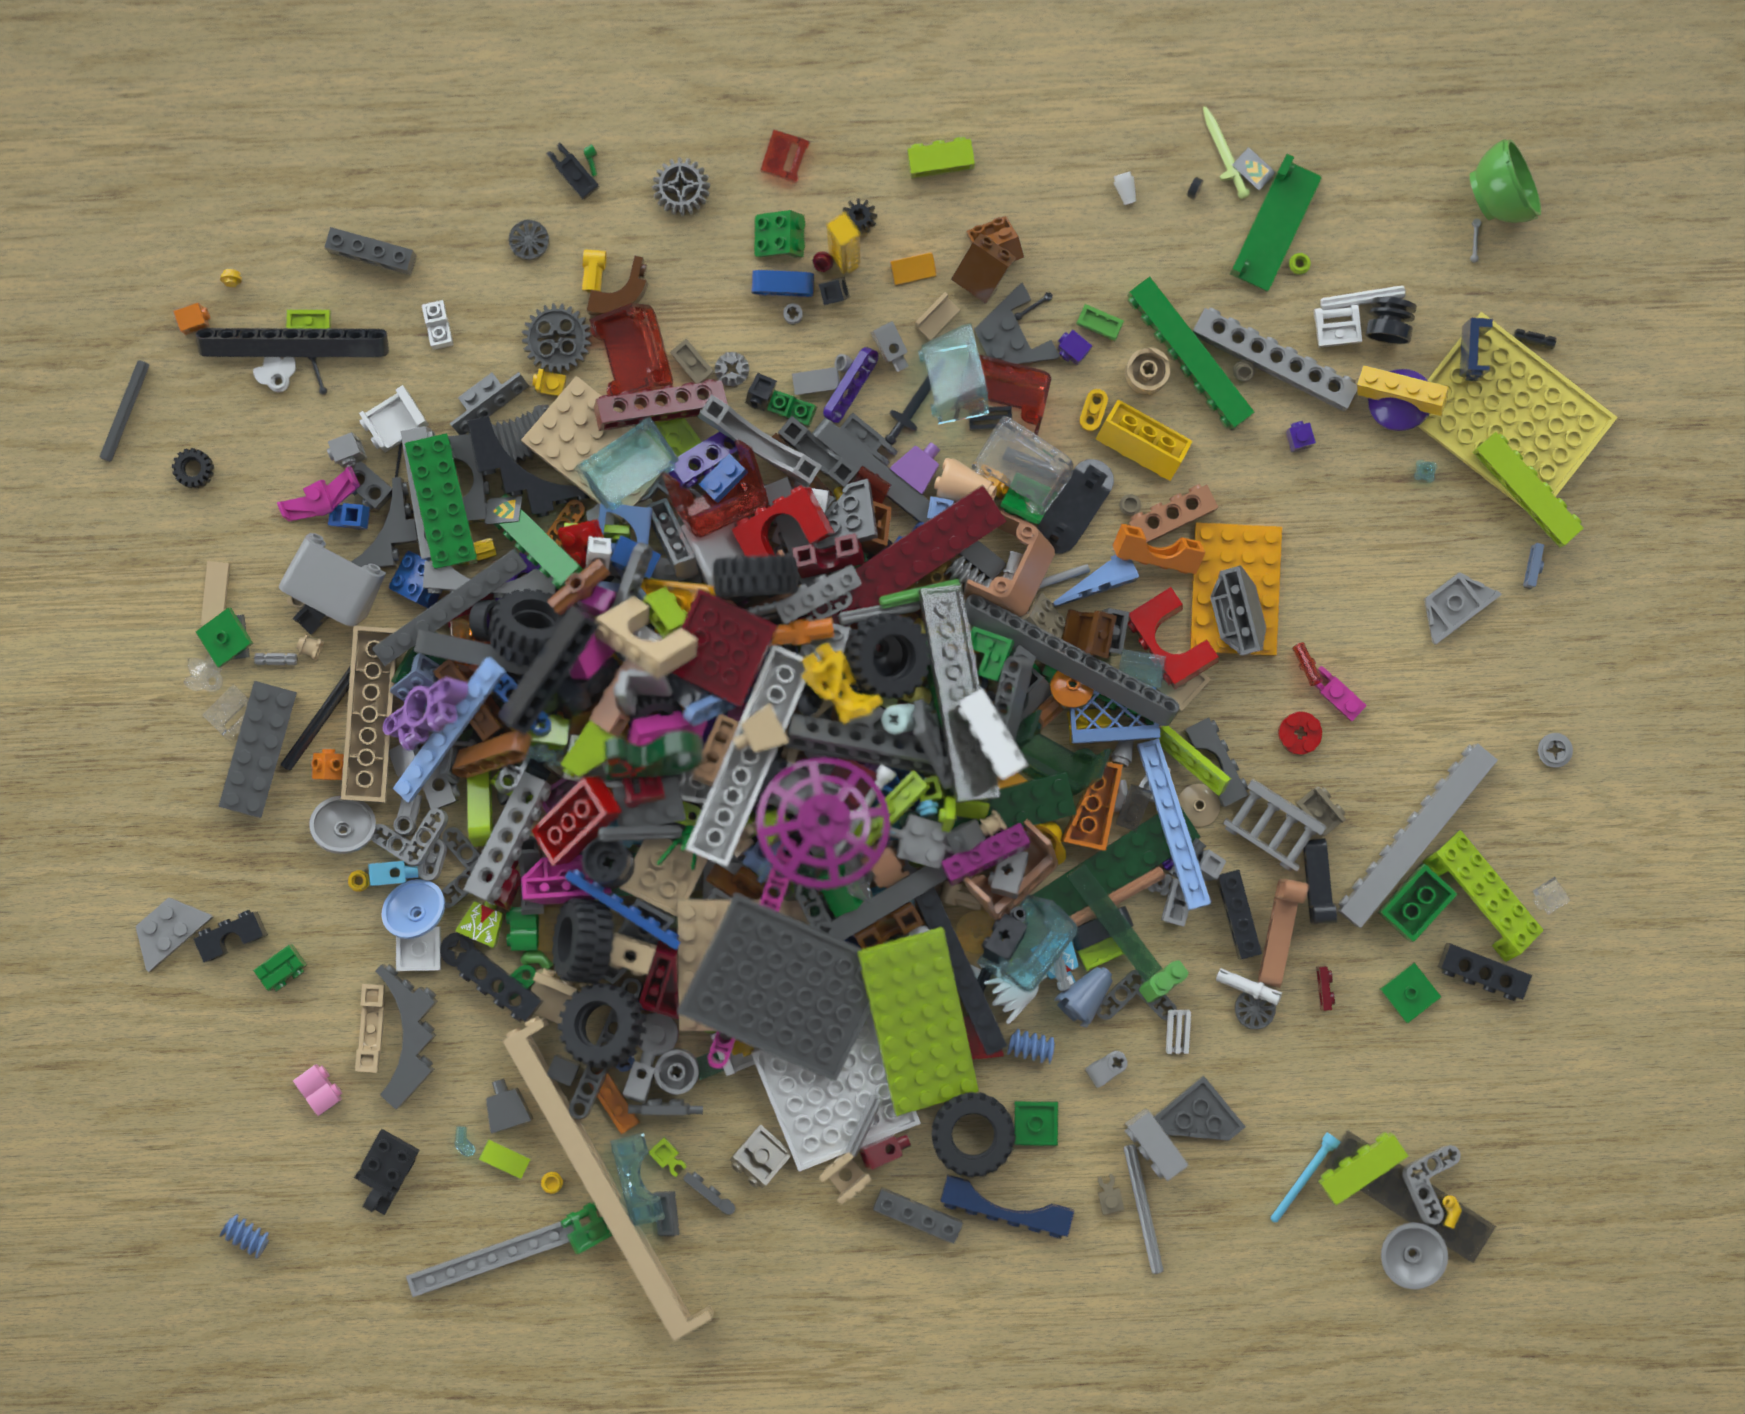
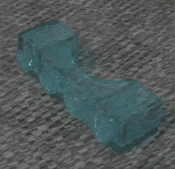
M644 1132L623 1136L610 1141L628 1215L633 1225L648 1224L665 1218L660 1196L651 1193L641 1179V1163L645 1156L649 1154Z

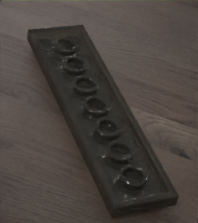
M1347 1130L1340 1140L1341 1143L1333 1151L1324 1167L1334 1171L1340 1167L1339 1163L1347 1157L1353 1158L1358 1154V1149L1366 1144L1370 1146V1144ZM1399 1163L1360 1189L1408 1222L1421 1223L1433 1228L1442 1237L1447 1247L1474 1263L1496 1228L1494 1224L1460 1202L1458 1203L1461 1207V1214L1455 1228L1444 1225L1448 1213L1443 1205V1199L1449 1195L1432 1184L1431 1186L1443 1210V1219L1438 1224H1426L1422 1220L1403 1179L1404 1166ZM1415 1173L1410 1174L1412 1178L1415 1177ZM1421 1188L1418 1193L1421 1200L1427 1198V1191L1424 1188ZM1431 1211V1214H1429L1430 1218H1433L1435 1211Z

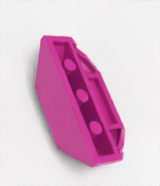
M578 855L569 864L552 866L547 857L541 858L522 877L523 900L544 905L561 904L572 898L595 900V897L564 878L569 870L574 872L576 869L586 875L584 880L590 884L594 882L583 868V855ZM605 888L603 892L611 895V889Z

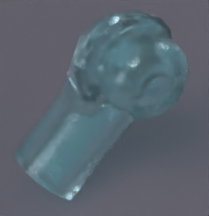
M456 1126L455 1147L462 1155L466 1157L473 1156L476 1148L466 1138L467 1127Z

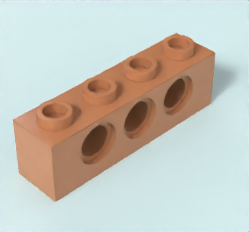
M1198 484L1188 489L1190 493L1184 496L1179 493L1169 498L1170 502L1165 505L1161 502L1150 507L1151 512L1143 515L1140 512L1130 517L1132 521L1128 525L1142 528L1146 537V543H1149L1217 510L1219 507L1208 485L1201 486V484ZM1187 500H1194L1197 508L1195 510L1188 509L1186 507ZM1174 509L1177 512V518H1168L1166 511ZM1149 518L1156 519L1158 527L1155 529L1148 527L1147 520Z

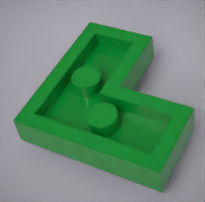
M973 626L966 647L985 654L978 675L1000 682L1004 663L1009 658L1015 641Z

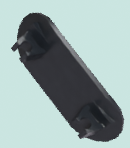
M1087 459L1080 462L1074 468L1038 525L1037 529L1054 547L1055 554L1068 552L1077 544L1111 492L1114 476L1111 469L1104 462L1096 459Z

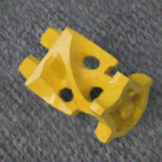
M829 643L822 644L816 648L821 658L820 660H818L815 653L802 659L806 671L801 674L802 679L825 700L830 699L834 703L843 724L854 718L869 715L874 708L883 703L878 695H860L851 689L848 684H854L856 681L851 673L850 666L841 650L834 651ZM842 673L845 674V680L842 679ZM822 682L825 683L826 690H824Z

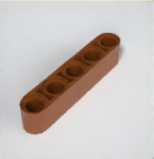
M514 731L458 751L452 772L458 777L470 778L526 759L532 736L528 733L525 735L519 731Z

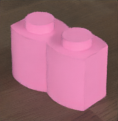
M316 1064L293 1081L311 1108L319 1116L342 1100L340 1096L342 1092L335 1083L333 1085L330 1083L328 1071L323 1066L319 1067Z

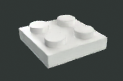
M441 926L434 927L427 934L413 939L396 937V971L441 970Z

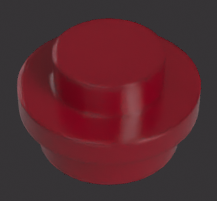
M820 251L814 255L812 262L817 271L827 272L833 267L834 259L829 253Z

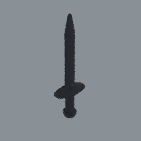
M942 360L930 371L902 413L895 410L890 411L889 414L897 422L889 435L886 434L885 441L890 445H894L897 442L896 438L904 427L912 431L917 430V426L911 421V418L939 379L946 362L945 360Z

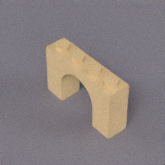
M635 596L596 618L600 626L595 632V636L657 679L696 656L697 639L682 628L658 641H645L633 636V632L648 624L650 608Z

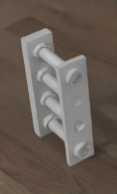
M1252 778L1247 788L1251 789L1249 797L1233 821L1228 818L1224 820L1225 829L1233 835L1239 833L1282 861L1280 865L1285 869L1298 871L1299 864L1295 860L1311 836L1316 833L1322 835L1326 825ZM1263 797L1269 801L1267 804L1268 808L1252 832L1249 833L1240 827V824L1256 800ZM1281 809L1287 813V819L1268 845L1258 837L1275 811ZM1300 821L1306 825L1304 827L1305 831L1288 857H1286L1276 849L1292 825Z

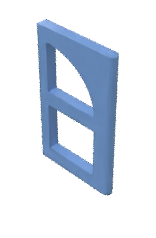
M600 502L598 522L602 533L604 534L606 512L615 513L630 523L635 531L637 543L643 542L648 545L653 508ZM611 543V552L613 551L616 543ZM601 581L597 585L613 592H618L621 583Z

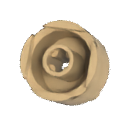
M1144 348L1136 351L1129 359L1125 369V379L1128 385L1137 393L1151 395L1162 389L1170 375V365L1167 356L1156 348ZM1148 367L1151 368V372L1146 375L1144 371Z

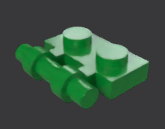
M595 1203L584 1205L583 1209L576 1213H569L567 1218L560 1221L564 1229L571 1225L574 1230L567 1234V1237L575 1254H580L613 1236L602 1216L598 1217L596 1213L598 1208ZM588 1216L590 1222L582 1226L579 1220Z

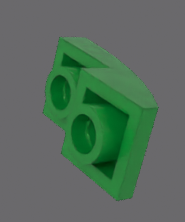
M774 390L767 410L787 419L793 416L801 424L810 427L817 406L796 399L792 395Z

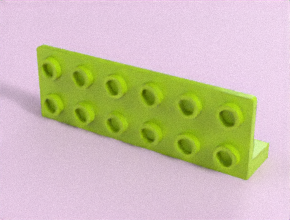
M1461 830L1456 832L1439 850L1430 854L1422 861L1438 876L1449 871L1503 936L1495 941L1492 947L1505 962L1521 955L1543 932V928Z

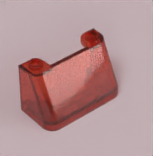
M630 303L589 319L591 334L598 340L604 341L614 378L613 381L608 383L607 395L612 397L624 392L639 393L644 389L659 390L665 386L673 385V376L657 316L650 305Z

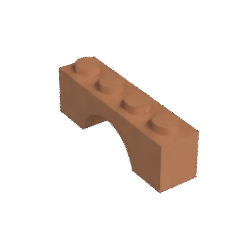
M629 658L617 670L613 682L605 690L602 700L594 708L589 719L607 732L618 737L630 719L629 715L625 714L622 706L619 705L617 696L614 695V685L618 683L619 673L629 669L647 672Z

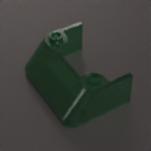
M1037 709L1021 721L1018 726L1015 743L1029 766L1020 770V772L1032 779H1037L1066 771L1072 796L1077 795L1102 779L1111 752L1109 748L1097 755L1087 748H1082L1075 752L1070 751L1040 734L1042 730V725L1039 723L1042 713L1040 709Z

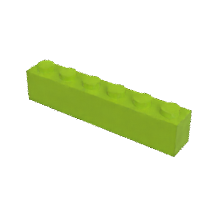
M1497 432L1493 433L1473 451V454L1559 548L1565 546L1584 529L1581 525L1582 521L1578 516L1571 514L1566 509L1567 505L1562 499L1556 498L1551 493L1553 490L1546 482L1542 483L1536 470L1531 466H1527L1522 461V455L1517 450H1512L1509 447V442L1505 436Z

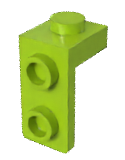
M946 797L943 808L940 809L938 821L942 822L941 831H951L955 816L984 820L989 810V803Z

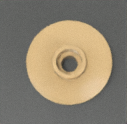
M1205 784L1190 785L1178 797L1180 806L1195 827L1209 825L1219 814L1220 801L1216 793ZM1197 801L1203 803L1202 809L1196 808Z

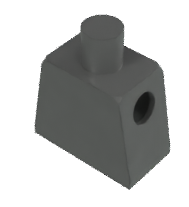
M504 1078L492 1082L496 1095L486 1098L491 1134L533 1120V1116L518 1087L508 1090Z

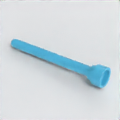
M1326 1132L1322 1138V1147L1272 1214V1222L1276 1223L1280 1220L1328 1152L1338 1148L1341 1143L1338 1139Z

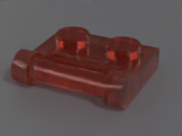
M773 129L760 171L786 179L792 183H797L800 165L810 142L806 139ZM794 144L798 147L790 172L784 170L791 146Z

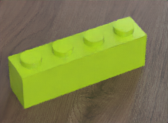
M1384 1132L1375 1138V1143L1370 1146L1368 1144L1357 1150L1358 1154L1356 1156L1343 1159L1339 1163L1340 1167L1334 1171L1329 1169L1321 1175L1322 1179L1318 1182L1334 1205H1338L1409 1157L1393 1133L1387 1134Z

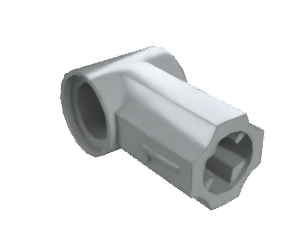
M417 795L409 803L403 798L401 799L398 815L394 821V829L397 833L410 836L416 831V821L422 801L421 795ZM404 820L410 822V827L406 831H402L400 828Z

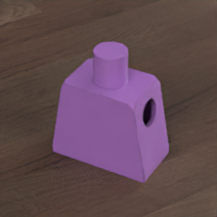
M931 442L924 451L914 446L893 464L890 470L923 495L939 467V464L933 459L940 449Z

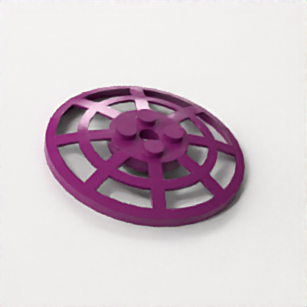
M825 757L799 761L780 772L770 782L762 795L756 821L760 846L772 866L785 878L794 883L815 889L839 888L862 878L879 861L885 850L890 830L889 810L886 800L872 778L860 768L848 762ZM817 764H835L848 768L853 773L847 781L834 776L819 775ZM808 765L811 777L798 782L789 791L777 785L790 772ZM860 777L867 781L879 799L880 808L869 809L862 794L854 787ZM821 782L835 783L842 786L836 796L824 794ZM809 784L813 785L815 795L806 801L794 795L801 788ZM772 792L783 799L778 810L777 825L764 827V811ZM849 792L858 800L862 810L849 811L843 802ZM789 802L800 810L797 820L784 823V814ZM825 815L829 817L830 824L828 826H821L818 823V818ZM883 817V835L875 852L865 844L870 832V818ZM864 819V827L860 839L849 832L851 820ZM799 830L800 835L804 839L799 849H796L790 842L786 832ZM779 833L784 846L793 855L787 867L773 854L766 836ZM846 840L854 846L848 853L836 858L835 845ZM812 845L825 848L827 860L808 857L806 853ZM859 851L870 859L857 872L839 879L837 865L849 861ZM801 861L812 866L828 867L830 880H812L799 876L794 871Z

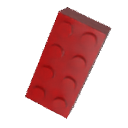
M601 776L583 778L531 832L552 866L569 864L598 836L600 828H606L623 811Z

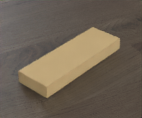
M207 561L200 624L202 626L226 609L230 563Z

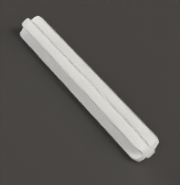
M1396 286L1321 299L1320 305L1322 310L1349 307L1351 305L1368 304L1375 297L1403 298L1405 296L1404 286Z

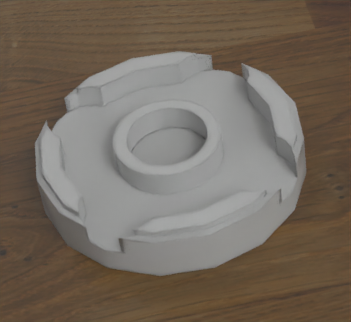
M655 1012L647 1014L646 1022H642L643 1027H646V1034L641 1035L640 1039L644 1041L642 1046L639 1047L643 1051L655 1056L663 1055L673 1049L678 1041L679 1031L677 1024L671 1017Z

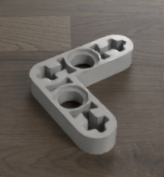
M441 809L430 810L411 841L386 825L376 824L375 833L371 840L407 864L419 866L424 863L447 825L448 815ZM434 815H439L440 823L435 822ZM427 826H433V828H436V831H434L431 828H427ZM381 830L384 835L390 838L387 840L379 837L377 831ZM425 831L431 834V839L428 843H423L421 840V836ZM396 839H400L403 843L399 851H395L393 848V842ZM416 844L425 847V849H419L420 847L416 846ZM412 852H417L418 860L413 859Z
M1443 1146L1406 1165L1403 1169V1179L1422 1220L1426 1224H1438L1443 1219V1210L1429 1178L1459 1162L1461 1155L1455 1146ZM1448 1152H1452L1450 1159L1441 1160L1440 1157H1445L1448 1155ZM1430 1158L1436 1163L1433 1171L1429 1170L1427 1166ZM1421 1169L1423 1171L1415 1174L1413 1178L1410 1175L1413 1173V1170ZM1421 1188L1427 1191V1198L1425 1200H1421L1418 1195ZM1431 1211H1435L1433 1218L1429 1217Z

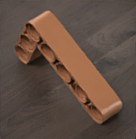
M1279 879L1277 883L1258 983L1261 982L1264 985L1277 988L1281 987L1298 903H1304L1307 895L1308 884L1288 879Z

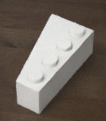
M984 689L959 702L961 705L959 708L961 715L965 720L969 719L972 724L970 730L976 739L979 738L983 744L981 749L987 758L990 757L994 765L992 767L998 777L1007 779L1029 766Z

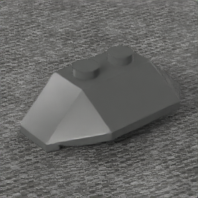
M1242 566L1222 570L1219 573V578L1210 597L1220 638L1241 656L1261 651L1264 644L1266 624L1256 585Z

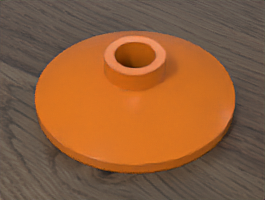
M1059 671L1055 673L1051 680L1052 696L1059 704L1068 708H1077L1085 705L1091 699L1094 692L1093 689ZM1074 681L1077 686L1071 687L1069 682Z

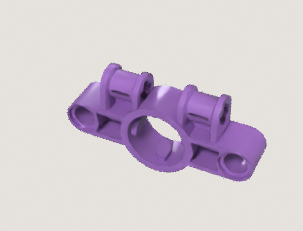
M445 677L430 688L424 686L413 688L407 695L404 706L385 719L383 732L385 735L399 738L402 747L406 750H414L417 744L428 740V731L440 732L445 728V725L452 724L457 720L456 705L466 698L468 694L467 683ZM427 702V709L423 716L424 706Z

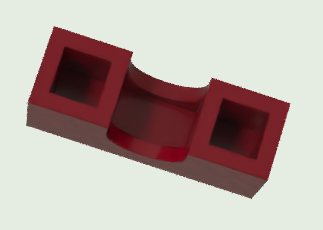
M856 533L835 538V545L828 549L816 548L814 544L792 548L793 555L797 559V572L802 579L844 569L850 565L865 564L862 544Z

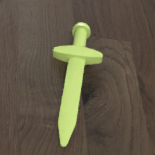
M1203 107L1207 127L1227 168V171L1219 178L1221 181L1233 179L1239 192L1237 194L1238 197L1245 199L1250 195V191L1245 187L1241 178L1242 174L1233 167L1235 160L1216 119L1207 107Z

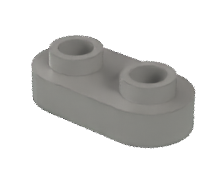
M438 838L424 863L418 866V874L424 880H436L441 874L447 853V845L442 839ZM438 845L440 850L438 853H435L434 848ZM431 866L434 869L432 874H430L428 871L429 867Z

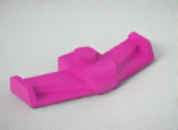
M348 466L330 484L326 485L325 480H319L303 488L306 497L277 502L282 517L289 522L315 516H325L333 512L360 485L352 466Z

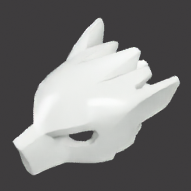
M1044 971L1032 974L1015 972L986 981L984 984H998L992 991L993 994L998 993L992 1002L993 1006H1005L1004 1012L1014 1009L1006 1021L1009 1024L1036 996L1038 985L1047 975Z

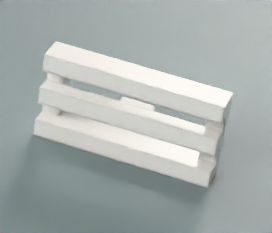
M1168 1010L1167 1054H1172V1052L1180 1054V1052L1189 1054L1190 1010ZM1174 1015H1177L1175 1047H1172ZM1182 1015H1185L1183 1047H1181Z

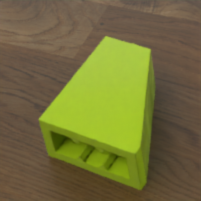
M590 720L560 764L565 767L563 772L572 778L575 775L581 778L605 763L604 742L615 736Z

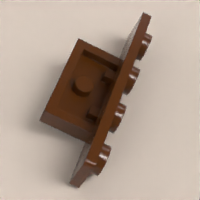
M718 863L713 865L706 877L707 882L731 898L737 893L751 900H761L767 881H764L755 875L752 870L741 866L735 874H732ZM774 887L769 888V893L775 897L778 890Z

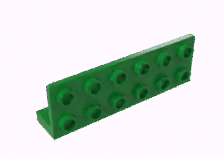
M1288 153L1279 167L1230 272V275L1266 292L1272 286L1322 179V176L1292 163L1294 156Z
M445 433L406 442L405 448L433 568L438 569L469 562L470 565L478 563L448 434Z

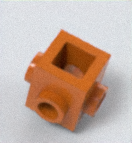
M322 749V753H313L311 763L312 779L342 780L344 754H335V749Z

